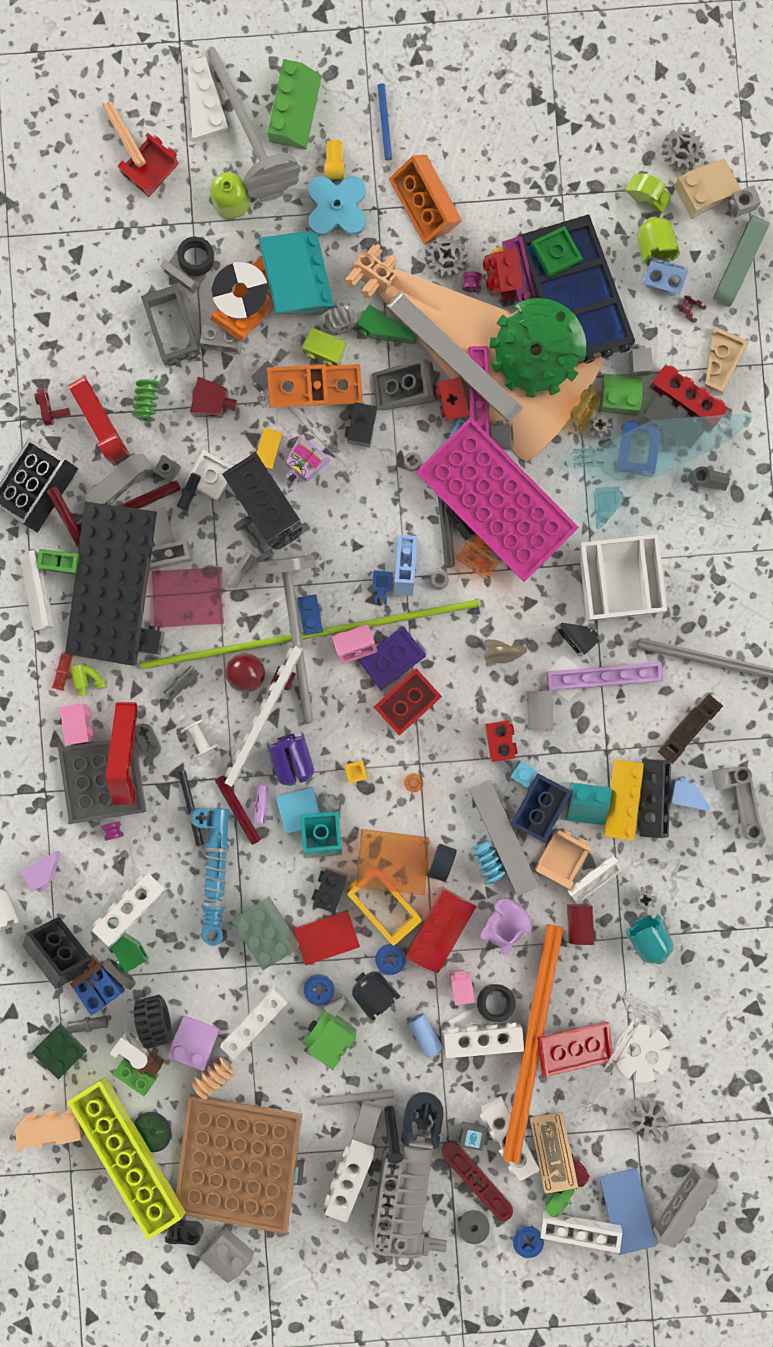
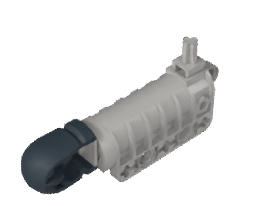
M418 1092L407 1102L403 1121L404 1130L401 1135L402 1144L399 1146L400 1153L403 1155V1161L397 1163L396 1166H393L394 1164L390 1165L391 1163L387 1159L388 1155H386L389 1154V1146H386L382 1152L372 1224L373 1249L379 1255L395 1257V1266L402 1272L411 1269L413 1258H419L422 1255L428 1256L429 1251L445 1252L447 1248V1240L430 1238L429 1232H424L422 1226L433 1149L438 1148L440 1144L439 1134H441L444 1115L441 1101L429 1092ZM415 1109L416 1112L419 1113L418 1118H416ZM429 1115H431L433 1127L430 1130L431 1138H425L422 1135L412 1136V1123L415 1122L420 1130H427V1126L431 1124V1121L428 1120ZM385 1243L386 1245L383 1249H380L377 1244ZM399 1258H408L409 1263L402 1266L398 1263Z

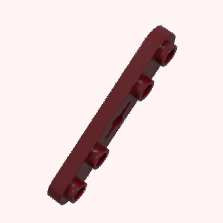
M456 1141L445 1142L442 1146V1156L496 1218L502 1221L510 1219L513 1215L511 1202ZM471 1173H473V1175L476 1178L481 1177V1183L484 1187H482L478 1183L473 1184L474 1179Z

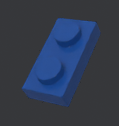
M317 595L298 597L304 635L322 633L323 627Z

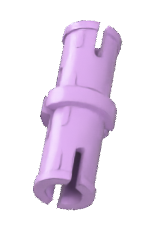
M257 784L256 800L253 803V806H255L253 823L266 824V810L269 807L267 802L269 785Z

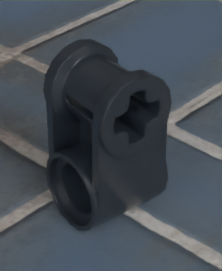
M181 1219L168 1227L165 1242L168 1244L196 1245L203 1234V1225L198 1221ZM189 1231H195L197 1236H192Z

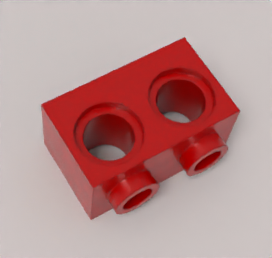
M509 720L485 724L491 762L515 759V754H518L516 742H512L511 735H515L513 723L510 724ZM500 725L505 728V734L502 737H498L495 733L496 727ZM501 745L508 747V753L504 756H501L498 752V748Z

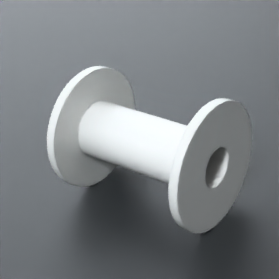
M203 719L181 730V733L188 730L200 753L194 756L195 758L217 747V745L209 746L198 724L202 723Z

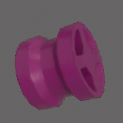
M475 271L464 272L463 278L465 282L462 284V290L466 292H479L481 290L479 282L482 280V274Z
M120 821L101 826L102 830L105 831V841L124 836L120 830Z

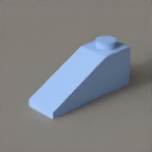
M398 535L394 595L413 596L417 536Z

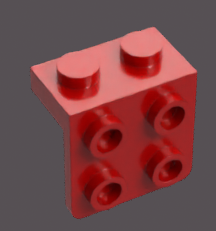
M517 248L494 252L484 257L483 269L487 273L486 288L491 295L523 288Z

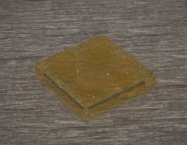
M591 384L587 390H583L580 396V403L578 406H574L570 415L574 430L581 434L600 402L597 387Z

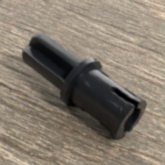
M190 474L185 488H182L183 492L177 504L178 508L188 511L193 497L196 496L195 491L201 479L199 474Z
M449 506L445 508L444 513L453 523V528L459 531L465 541L470 539L475 533Z

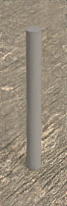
M394 1090L317 1098V1106L394 1098Z

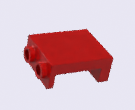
M147 132L145 135L146 141L139 148L146 161L145 165L137 167L133 159L130 158L126 163L122 160L117 167L124 177L146 196L150 197L179 163L174 150L170 147H164L160 138L156 135L152 136Z

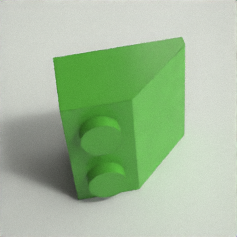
M604 373L599 412L637 416L641 411L642 379L640 377Z

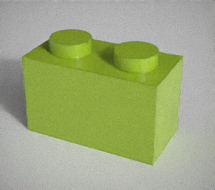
M311 327L302 350L305 356L311 360L318 359L323 361L322 363L326 364V366L340 365L347 348V343Z

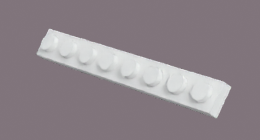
M298 645L289 649L286 655L288 659L286 665L282 664L277 672L279 678L277 682L273 681L268 690L271 693L268 700H263L259 708L262 710L259 717L255 716L251 723L253 727L251 733H246L242 741L244 743L242 750L238 749L233 758L236 761L234 766H230L225 774V777H227L225 783L231 787L235 784L304 650V648Z

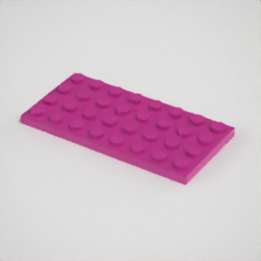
M471 417L415 472L523 582L579 528Z

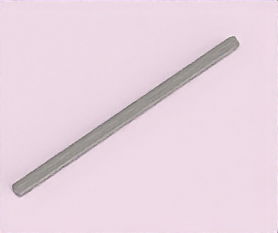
M640 638L637 642V648L773 679V668L643 638Z

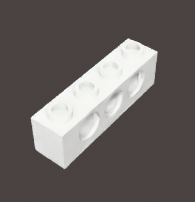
M149 873L146 876L141 875L135 881L136 886L132 890L127 889L121 896L122 900L118 904H112L106 911L108 914L103 919L101 917L97 919L92 925L94 927L92 933L108 948L165 892V889ZM138 891H145L147 897L144 900H139L136 898V893ZM131 905L133 911L130 914H124L122 912L123 906ZM117 919L119 921L118 927L114 929L109 928V920Z
M275 985L222 1041L220 1047L234 1060L285 1007L289 998Z
M514 1021L506 1022L502 1026H497V1023L486 1024V1027L478 1028V1025L466 1026L467 1029L448 1027L446 1031H443L446 1058L524 1051L522 1027ZM506 1033L507 1039L500 1042L497 1040L499 1034ZM481 1035L488 1036V1040L485 1043L478 1042V1038ZM463 1036L469 1038L466 1045L459 1044V1039Z
M502 1096L481 1106L482 1114L480 1116L485 1125L489 1124L491 1128L489 1133L493 1141H498L501 1146L499 1152L503 1158L506 1143L503 1140L507 1136L511 1113ZM499 1118L504 1120V1123L500 1126L494 1124L495 1120ZM525 1139L521 1152L523 1156L520 1159V1163L509 1162L510 1165L508 1166L513 1177L517 1176L519 1182L540 1171L538 1163Z
M353 1139L350 1147H345L342 1157L345 1158L344 1162L339 1163L336 1171L338 1177L337 1179L333 1178L330 1190H332L331 1195L327 1194L323 1206H326V1216L347 1223L372 1162L374 1147Z
M543 1211L541 1238L620 1253L622 1228L621 1225L559 1214L558 1217H552L547 1211Z

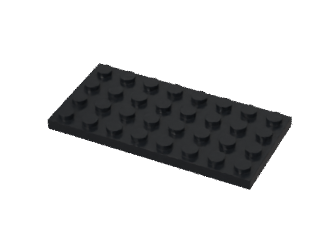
M85 501L78 550V572L75 574L65 654L130 666L137 665L157 517L156 511Z

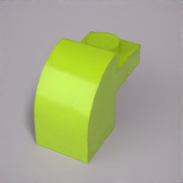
M633 174L625 190L636 202H648L657 213L664 212L671 198V195L664 189L666 184L649 174Z

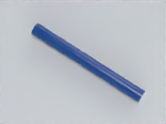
M380 83L377 87L385 160L389 161L392 160L386 91L385 84Z

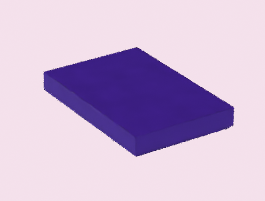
M402 626L376 646L378 652L362 657L358 661L382 691L424 659L426 654L406 628Z

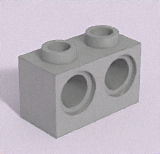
M203 324L200 339L203 349L233 354L241 353V341L220 326Z

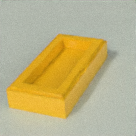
M264 427L257 454L265 467L273 470L283 433Z

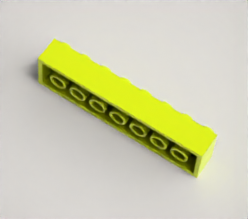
M104 1077L67 1102L147 1241L181 1220L186 1213L108 1078Z

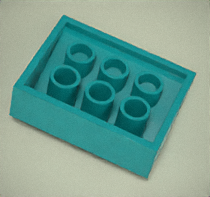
M296 232L258 239L276 314L322 315L334 307L317 233Z

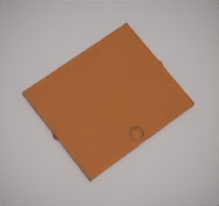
M361 829L356 887L425 895L429 837Z

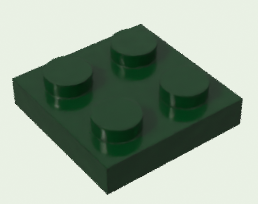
M60 1023L31 1053L59 1080L87 1049L72 1034H69L68 1030Z

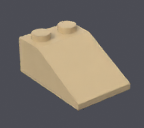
M725 159L695 168L680 176L674 185L691 219L729 200L734 192L741 190Z

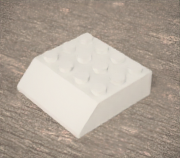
M658 534L581 543L580 567L587 621L667 611Z

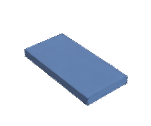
M637 1168L600 1176L599 1179L610 1223L621 1225L622 1228L621 1247L618 1255L655 1247L656 1242Z

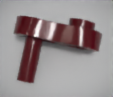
M45 387L37 389L34 397L36 404L40 405L41 416L45 426L54 425L55 418L71 415L69 408L52 411L47 389Z

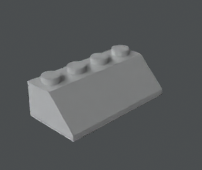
M696 1163L693 1164L652 1226L659 1242L663 1245L675 1248L678 1243L680 1244L683 1241L685 1232L689 1227L693 1226L697 1214L705 1208L706 1200L717 1189L718 1181Z

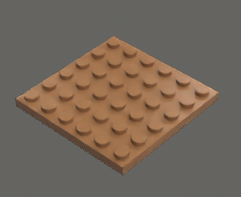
M190 1094L187 1102L176 1196L186 1212L184 1215L287 1234L303 1114L209 1097L202 1099L200 1096Z

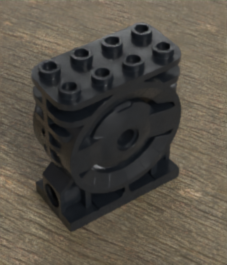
M256 452L222 473L269 547L274 550L282 549L301 536V520Z

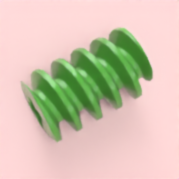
M140 379L136 381L137 388H135V393L137 395L134 396L135 403H133V408L136 410L132 411L134 417L143 421H155L150 415L156 414V411L151 408L157 407V404L152 402V400L158 399V396L153 395V393L159 392V389L154 387V385H160L159 381L153 379Z

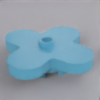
M322 176L316 177L310 182L308 187L309 196L317 205L309 215L308 220L312 232L317 233L319 236L329 234L335 227H340L346 234L354 236L360 234L365 229V215L357 207L366 194L365 184L360 178L355 176L347 177L338 186Z

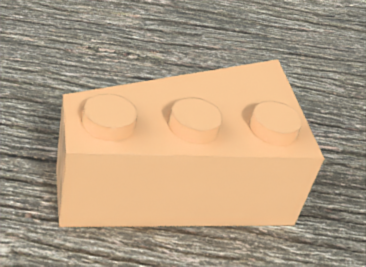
M71 1109L59 1114L57 1111L47 1112L46 1115L38 1116V1113L28 1114L15 1128L17 1152H22L24 1147L36 1145V1149L43 1148V1144L46 1143L58 1145L79 1141L83 1138L85 1132Z

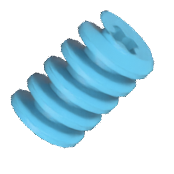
M485 841L471 848L476 850L472 856L479 857L475 864L482 863L478 870H485L481 877H488V880L484 883L485 885L500 880L506 872L505 869H499L502 866V862H496L499 859V855H493L496 852V848H489L493 844L492 841Z

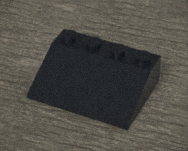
M29 438L0 482V510L38 533L55 507L47 491L52 487H57L62 495L79 468Z

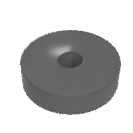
M470 1210L465 1212L458 1223L461 1238L469 1244H479L489 1235V1221L480 1211ZM472 1225H477V1228L475 1230L471 1229L470 1227Z

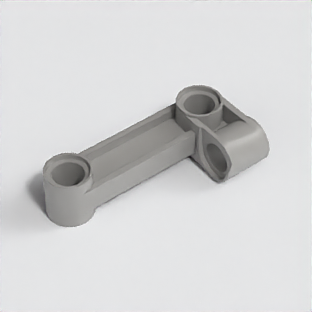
M742 766L713 770L712 775L716 790L734 787L742 835L751 841L761 840L764 830L761 826L751 770ZM740 770H743L745 773V777L742 780H739L737 777ZM752 827H755L756 834L753 837H751L749 835V830Z

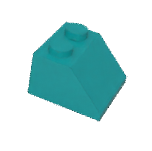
M570 782L569 790L572 793L568 799L566 820L604 825L610 808L612 788Z
M339 811L300 815L303 858L342 855Z

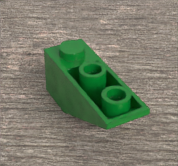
M108 922L109 928H117L116 926ZM124 933L108 948L111 953L115 954L118 967L124 970L125 973L149 959L140 941L127 933Z

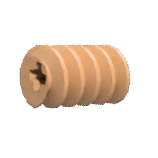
M221 1056L219 1057L220 1064L216 1061L213 1062L214 1069L207 1066L208 1073L201 1071L202 1078L197 1075L194 1077L196 1083L192 1082V1087L202 1099H207L208 1094L212 1095L214 1089L218 1090L220 1084L225 1085L226 1079L231 1080L233 1075H235L232 1066Z

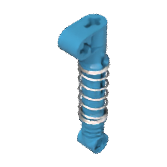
M195 808L189 814L191 824L199 828H209L208 843L205 844V851L207 853L204 854L207 857V863L204 864L206 873L203 875L206 880L205 884L202 885L205 889V894L202 895V898L205 901L201 902L203 913L206 914L203 915V918H205L203 923L205 924L202 925L200 935L206 944L216 946L223 938L222 925L219 924L222 923V920H220L222 915L220 914L223 913L226 902H223L220 897H224V894L227 893L224 891V883H227L225 881V873L228 872L225 870L226 862H228L226 860V852H229V845L227 844L229 809ZM208 811H210L209 825H207V820L201 819L200 823L199 820H196V816H199L200 813L207 817ZM215 930V937L209 940L207 938L208 932Z

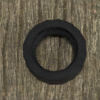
M196 236L188 237L178 247L179 266L185 273L191 276H201L211 270L214 263V252L207 240ZM191 248H201L206 252L207 260L200 265H191L185 261V252Z
M490 984L485 986L477 997L479 1013L485 1019L492 1022L508 1020L513 1015L516 1007L514 994L503 985ZM494 991L503 993L506 998V1008L498 1015L491 1014L486 1008L487 996Z

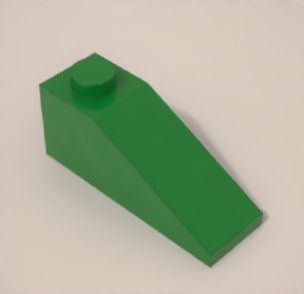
M370 304L356 323L358 332L366 338L369 336L372 339L415 344L417 340L416 335Z

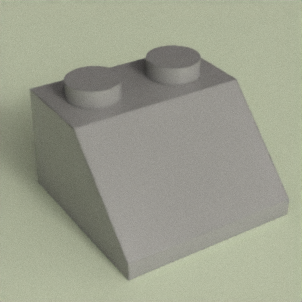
M224 1227L200 1254L199 1258L229 1283L237 1278L251 1263L254 1252L228 1228Z

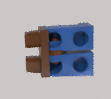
M93 954L90 955L92 961L86 966L88 971L85 973L81 971L72 980L73 982L70 983L91 1016L125 992L122 985H119L115 978L103 967V960L99 962Z

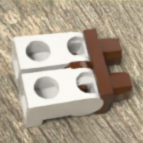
M128 1028L110 1052L115 1058L119 1054L125 1057L134 1068L139 1069L138 1072L143 1075L147 1071L154 1077L165 1061L157 1055L159 1049L156 1047L153 1049L144 1048L138 1036Z

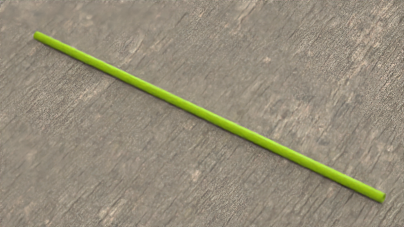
M479 600L323 628L322 633L306 636L304 632H300L301 639L347 632L361 625L368 624L369 627L476 608L480 607ZM291 634L144 661L140 662L141 669H148L292 642Z

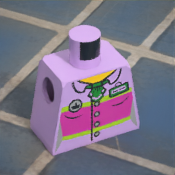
M300 435L286 460V465L291 468V471L285 478L292 484H295L300 477L308 482L330 462V458Z

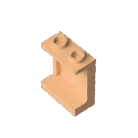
M564 828L561 831L555 829L534 869L571 889L576 873L588 851H591L592 848L588 846V841L580 837L578 840L571 837L572 833Z

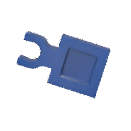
M373 571L372 590H378L374 599L375 604H377L378 597L381 596L384 598V604L387 605L386 591L391 592L393 572Z

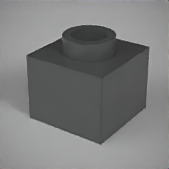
M162 455L153 472L168 482H172L182 467ZM165 465H169V469L167 471L163 470Z

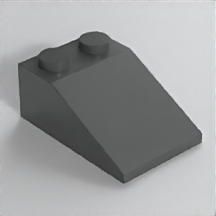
M423 358L372 373L378 411L417 406L438 400L435 390L436 383L433 363Z

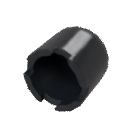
M371 971L367 974L362 972L355 978L357 983L352 988L354 1000L371 1022L376 1019L375 1014L377 1016L382 1014L395 1003L393 998L397 1000L401 997L385 977L376 971Z

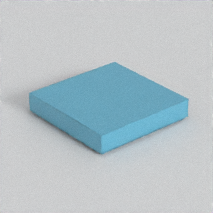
M313 787L276 797L285 834L301 830L300 815L320 813Z

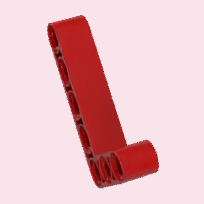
M83 376L69 384L68 388L99 440L97 445L104 457L114 466L130 457L127 448L86 377Z
M116 702L106 770V782L114 805L135 804V788L130 775L138 713L136 702Z

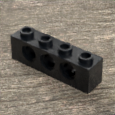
M642 759L644 766L640 791L641 801L638 808L640 812L638 831L640 832V837L668 838L671 760ZM654 774L656 775V778H657V781H656L655 784H654L653 781H652V776H653ZM653 793L656 796L655 803L651 799ZM652 813H654L655 815L654 822L651 820Z

